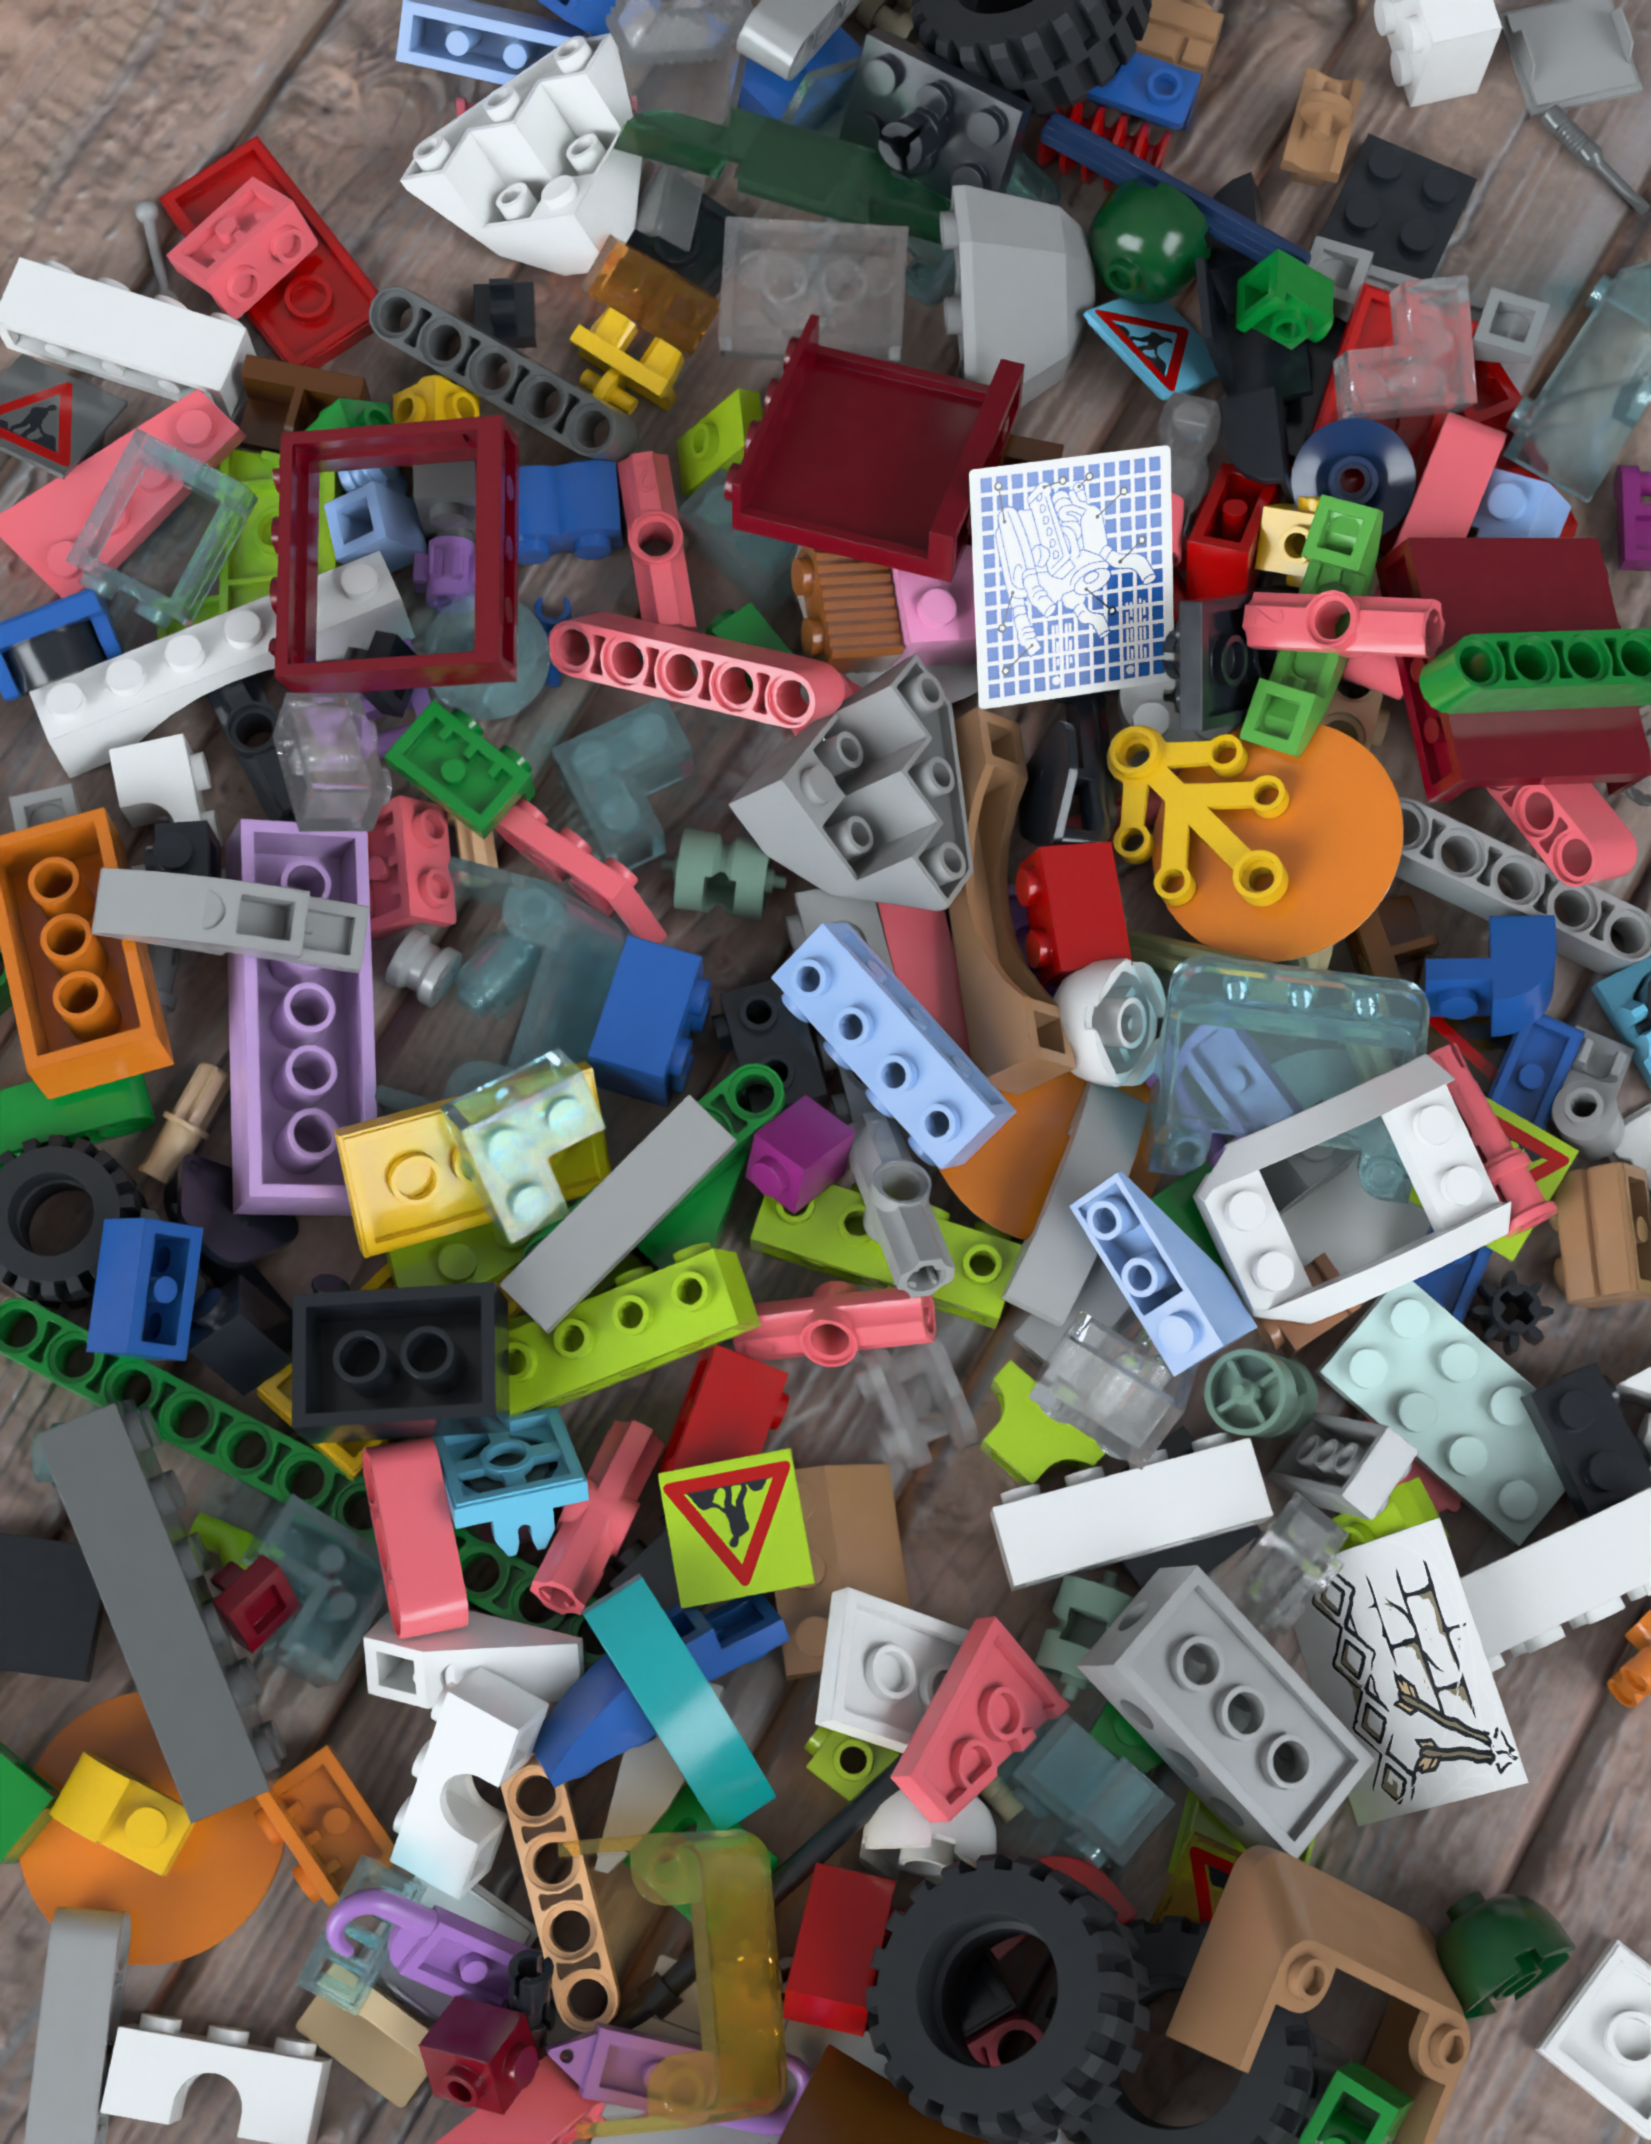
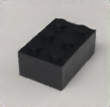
M494 1282L294 1294L292 1429L310 1444L510 1432L508 1300Z

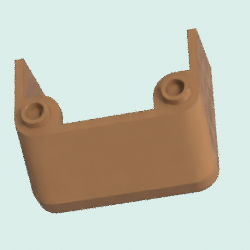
M1255 1845L1248 1848L1235 1862L1165 2034L1176 2041L1245 2073H1249L1275 2006L1278 2005L1294 2013H1304L1312 2010L1322 2001L1327 1993L1337 1968L1391 1995L1364 2067L1415 2099L1393 2140L1399 2144H1434L1470 2051L1469 2026L1460 2002L1441 1967L1436 1951L1437 1940L1433 1931L1418 1920L1298 1858L1266 1845Z

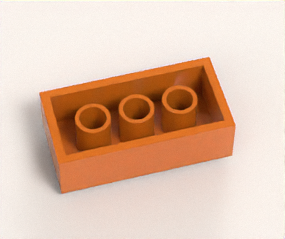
M104 807L0 835V947L26 1070L48 1100L174 1065L147 943L91 934L100 869H130L123 839Z

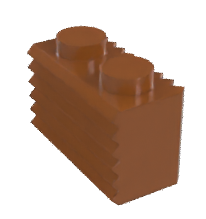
M803 547L799 551L797 558H794L792 562L791 582L794 593L797 596H804L807 618L803 620L801 626V643L806 656H814V659L832 665L839 673L848 674L853 672L857 674L863 671L869 673L872 671L881 672L888 670L903 655L904 645L901 643L902 633L899 630L900 621L897 618L898 609L895 606L896 597L893 594L894 585L891 582L892 573L889 567L808 547Z

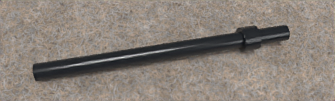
M903 1753L754 1890L715 1942L704 1935L663 1976L658 1972L652 1977L650 1976L637 1988L639 1996L613 2019L609 2025L632 2030L654 2015L663 2020L684 2001L680 1995L802 1884L814 1872L816 1862L823 1864L869 1822L886 1799L900 1790L890 1777Z

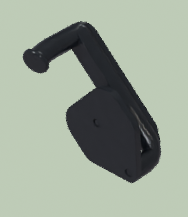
M1095 692L1049 699L1048 701L1065 703L1067 722L1057 721L1052 726L1026 764L1028 781L1019 803L1021 835L1037 847L1107 842L1118 817L1114 778L1107 764L1110 738L1104 693ZM1073 794L1079 795L1082 829L1066 826Z
M187 1154L171 1173L163 1190V1204L169 1221L204 1228L199 1266L218 1288H221L241 1274L293 1320V1310L253 1263L288 1247L294 1241L299 1231L295 1215L233 1214L232 1168L194 1154ZM332 1274L317 1275L313 1278L311 1284L313 1293L350 1291V1287L345 1280Z

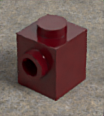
M459 1996L454 1997L419 2043V2049L434 2096L453 2101L465 2108L476 2107L501 2115L506 2113L521 2090L532 2082L540 2065L525 2013Z

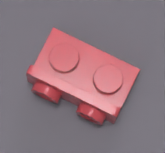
M251 177L166 256L179 274L211 294L223 314L238 320L317 247L318 241L293 200L255 177Z
M399 795L349 817L350 825L367 826L371 939L379 940L419 923L444 928L455 924L457 918L446 810L435 803Z

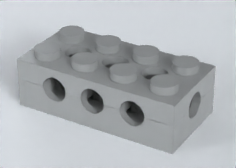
M1198 1565L1159 1568L1077 1665L1082 1673L1246 1850L1255 1845H1266L1299 1858L1375 1761L1374 1757Z

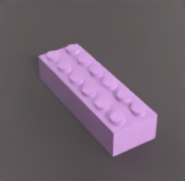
M240 819L225 843L226 879L310 891V896L370 906L367 826ZM370 907L361 971L357 973L227 952L233 1214L352 1216L334 1129L377 1118Z

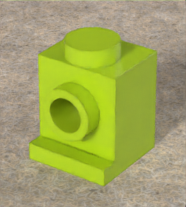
M822 1726L817 1728L803 1747L813 1756L805 1768L848 1802L900 1755L897 1751ZM849 1747L859 1748L866 1756L865 1768L857 1774L847 1773L840 1764L841 1753Z

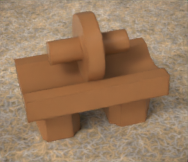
M1307 67L1280 169L1290 171L1289 177L1293 181L1316 187L1323 186L1325 181L1338 182L1365 82L1355 79H1333L1316 69Z

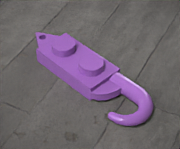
M380 1888L358 1890L344 1897L332 1909L326 1922V1938L334 1951L344 1957H350L354 1953L353 1945L344 1936L345 1927L354 1918L362 1915H375L394 1923L395 1925L390 1931L387 1948L390 1961L398 1969L399 1974L453 1998L459 1996L501 2007L505 1998H508V1968L510 1960L521 1951L534 1950L442 1907L434 1905L431 1909L396 1892ZM544 1956L541 1958V1974H542V1961L544 1960ZM551 1988V1989H550V1996H551V1999L553 2000V2002H554V2004H555V2000H554V1996H553V1992H552V1988Z
M596 2022L593 2031L548 2045L545 2048L547 2054L579 2085L578 2092L582 2098L716 2127V2125H721L766 2136L782 2134L812 2076L811 2069L799 2057L789 2053H781L778 2057V2063L790 2070L795 2076L797 2092L792 2102L787 2106L771 2108L748 2102L749 2083L747 2072L741 2061L728 2051ZM563 2050H571V2055L568 2059L560 2058Z

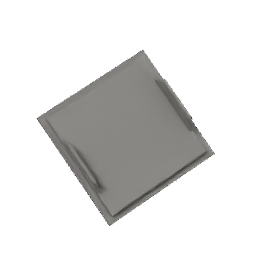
M1557 0L1498 13L1502 25L1501 31L1531 118L1544 115L1555 104L1562 110H1568L1643 92V87L1632 58L1634 41L1622 6L1615 9L1612 0Z

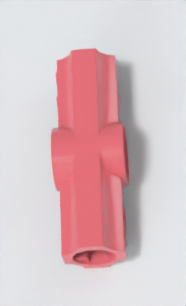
M653 451L630 454L628 458L616 462L628 536L630 562L634 573L641 620L697 632L684 552L683 531L679 522L668 454H657ZM652 540H663L672 546L666 554L661 556H650L641 550L647 542Z
M1336 590L1324 591L1320 594L1254 592L1251 601L1245 605L1242 627L1246 633L1247 646L1252 649L1335 653L1350 659L1360 658L1365 655L1434 658L1438 647L1443 642L1445 621L1442 617L1441 603L1435 599L1350 596ZM1349 611L1350 623L1348 629L1337 638L1335 632L1337 622L1343 614Z
M829 1281L818 1286L811 1297L754 1303L761 1327L733 1337V1345L737 1353L757 1361L806 1356L814 1363L824 1367H838L850 1362L855 1357L856 1352L860 1350L934 1343L937 1330L935 1303L932 1295L910 1298L909 1293L904 1290H897V1287L860 1291L854 1285L844 1281Z
M615 1420L611 1429L608 1430L586 1476L589 1500L564 1506L555 1528L558 1532L531 1584L529 1591L541 1600L543 1606L562 1615L567 1613L582 1615L581 1611L589 1604L610 1557H617L642 1504L638 1500L665 1447V1443L658 1439L652 1428L635 1420L629 1422Z

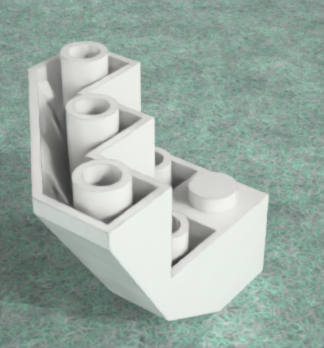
M611 33L588 38L583 36L569 38L439 131L424 139L413 152L414 159L403 174L400 182L407 191L499 256L564 276L611 270L635 229L642 165L641 149L618 46Z

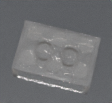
M726 216L718 332L721 357L784 361L789 340L792 336L800 338L810 314L820 316L819 345L901 364L909 227Z

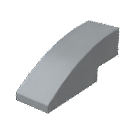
M709 1683L721 1702L725 1691L724 1687ZM656 1735L655 1740H651L645 1745L632 1747L623 1752L595 1871L609 1874L617 1869L667 1813L687 1783L658 1735Z

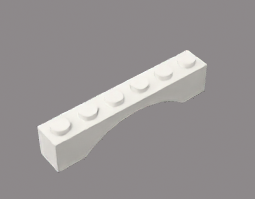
M380 550L318 575L316 661L344 659L348 647H356L368 651L376 630L397 634L402 640L415 638L402 598ZM270 595L84 669L82 672L30 691L29 694L46 738L68 777H75L111 762L109 749L139 743L169 716L199 697L231 682L274 669L275 657L268 652L270 640L276 638V614L271 606Z

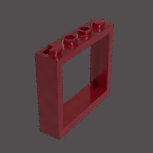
M502 415L281 433L279 468L272 469L274 485L279 494V516H275L271 523L272 544L275 552L278 554L277 577L271 579L269 589L271 606L276 614V638H272L268 646V652L275 657V678L296 696L517 682L519 438ZM476 460L474 651L316 662L320 473Z

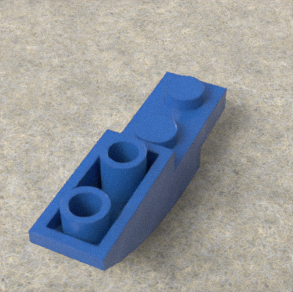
M763 1594L737 1598L705 1615L701 1613L697 1606L681 1609L680 1603L664 1611L708 1683L743 1664L762 1659L770 1650L790 1641L783 1619ZM606 1653L569 1688L546 1716L532 1753L555 1788L571 1779H578L589 1774L596 1766L632 1747H639L649 1743L656 1737L657 1733Z

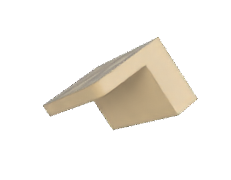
M346 1958L337 1959L319 1982L323 1987L298 2020L296 2029L310 2041L317 2043L319 2048L397 2107H404L410 2102L428 2076L419 2049V2043L433 2025L355 1967Z

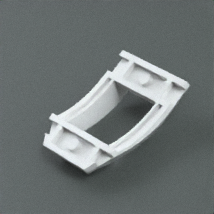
M1427 1054L1420 1055L1383 1075L1376 1076L1295 1115L1224 1145L1225 1150L1212 1172L1205 1175L1194 1193L1193 1199L1235 1291L1251 1317L1312 1324L1411 1282L1509 1234L1512 1201L1500 1203L1446 1085L1456 1079ZM1381 1116L1434 1232L1376 1260L1312 1287L1259 1170Z

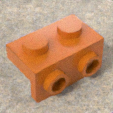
M330 1745L324 1746L277 1780L270 1791L255 1796L261 1805V1808L254 1812L256 1821L276 1847L285 1841L299 1862V1865L291 1870L303 1892L314 1904L323 1898L328 1907H335L344 1897L362 1890L396 1865L390 1862L396 1843Z

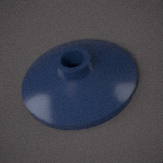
M1346 418L1323 426L1305 441L1293 463L1291 485L1296 505H1298L1299 496L1321 497L1323 494L1383 511L1381 536L1393 529L1407 513L1415 492L1416 471L1409 449L1394 431L1373 420ZM1350 468L1360 470L1364 476L1363 486L1353 493L1344 491L1340 484L1341 475Z

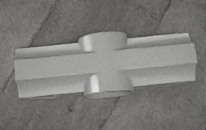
M879 1111L862 1113L856 1121L848 1124L849 1127L855 1130L848 1161L866 1206L863 1216L864 1230L870 1238L881 1245L897 1290L906 1291L909 1293L910 1298L931 1296L943 1285L951 1283L955 1273L954 1263L928 1200L932 1187L931 1178L925 1169L913 1162L897 1120L889 1119Z

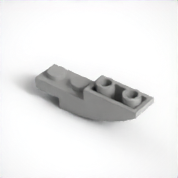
M101 868L91 934L221 956L228 952L357 973L361 971L370 906L310 896V891L239 880L170 872Z

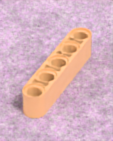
M532 1753L530 1760L501 1785L543 1956L544 1959L549 1956L554 1965L551 1988L557 2011L562 2021L571 2029L585 2033L593 2031L596 2022L609 2024L615 2017L621 2003L620 1986L568 1783L565 1782L555 1787L556 1799L554 1805L547 1813L541 1816L529 1815L520 1804L519 1794L522 1786L533 1777L547 1778ZM551 1843L564 1845L573 1857V1867L570 1875L558 1884L546 1882L540 1877L536 1867L539 1852ZM568 1910L580 1912L587 1918L590 1925L589 1940L578 1951L563 1949L557 1944L553 1935L556 1919L560 1914ZM582 1979L598 1981L604 1986L608 1994V2004L605 2012L595 2019L580 2017L571 2006L570 1995L572 1989Z

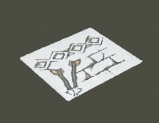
M1440 1518L1277 1574L1315 1694L1375 1759L1348 1794L1357 1826L1529 1783Z

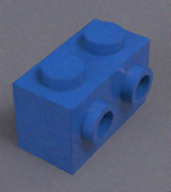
M149 1218L104 1219L86 1352L143 1360L186 1361L204 1228Z

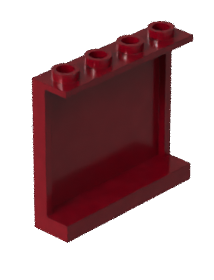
M810 314L800 338L792 336L789 340L784 357V372L781 379L773 377L768 385L764 402V415L761 421L754 419L750 423L744 445L745 456L741 464L733 462L727 473L724 499L732 502V529L951 583L971 534L969 473L973 469L996 467L999 465L1021 410L1025 364L1000 359L991 384L986 385L819 345L820 316Z
M1407 538L1375 565L1382 597L1435 599L1441 603L1445 628L1442 645L1438 647L1434 658L1464 636L1471 634L1621 629L1608 582V571L1604 565L1598 538ZM1395 656L1427 802H1448L1471 787L1606 783L1608 794L1618 795L1651 775L1650 747L1645 737L1638 706L1466 714L1441 713L1431 707L1425 700L1419 682L1422 668L1434 658Z

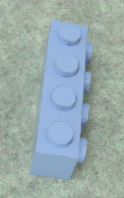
M848 922L822 923L771 977L784 992L781 998L787 1009L801 1021L812 1023L826 1039L823 1046L827 1054L839 1066L846 1070H853L868 1087L865 1094L871 1104L883 1115L889 1118H896L911 1135L908 1138V1143L912 1150L931 1166L937 1165L941 1170L965 1164L1017 1112Z

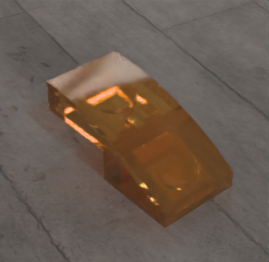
M612 234L609 235L580 286L586 295L635 320L643 330L690 355L694 353L723 304L719 299L685 277Z

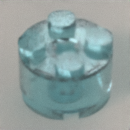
M475 590L458 594L437 608L429 619L423 633L422 655L469 652L470 647L474 644ZM518 600L517 682L432 687L433 690L447 706L452 709L459 708L472 718L490 720L513 716L533 701L546 681L550 666V648L543 626L537 617Z

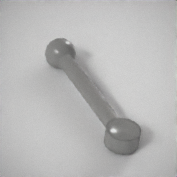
M143 200L135 207V216L144 225L159 290L157 295L168 296L179 301L177 295L170 289L155 223L158 218V207L150 200Z

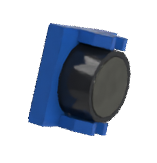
M88 588L0 622V692L5 701L11 702L21 697L29 696L30 691L124 654L111 621L113 619L107 604L95 590Z

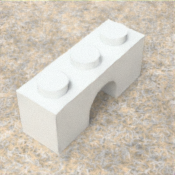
M183 733L109 749L119 807L132 828L153 823L207 820L221 847L223 846L222 832L215 810L206 811L202 790L212 788L205 755L203 752L193 753ZM145 864L131 867L134 870H146ZM225 868L221 869V878L226 879Z
M481 1666L477 1667L459 1683L450 1682L443 1688L431 1712V1719L437 1722L432 1738L422 1747L412 1767V1775L418 1778L414 1791L399 1809L393 1823V1831L398 1833V1837L390 1862L458 1900L491 1870L509 1817L506 1813L488 1804L479 1795L473 1783L472 1775L478 1776L496 1787H500L530 1760L549 1707L548 1702Z
M141 2013L139 2024L131 2023L118 2026L100 2113L166 2125L172 2124L182 2119L186 2096L192 2083L203 2073H216L229 2079L235 2085L241 2097L242 2114L237 2137L273 2144L316 2143L333 2059L316 2056L317 2043L295 2038L276 2037L274 2048L248 2044L250 2031L220 2025H209L207 2036L180 2032L182 2019L151 2013Z

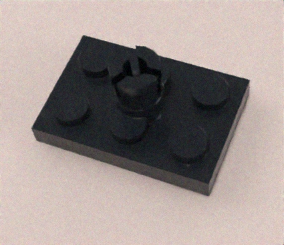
M876 27L866 34L838 143L950 200L952 186L969 185L1006 194L1033 104L880 27Z
M1275 585L1180 601V616L1176 623V629L1169 632L1163 645V653H1180V659L1162 660L1166 674L1171 679H1180L1176 688V704L1180 710V730L1203 732L1245 721L1259 678L1270 679L1279 650L1252 649L1247 646L1246 633L1242 627L1245 605L1251 601L1254 592L1299 594V587Z

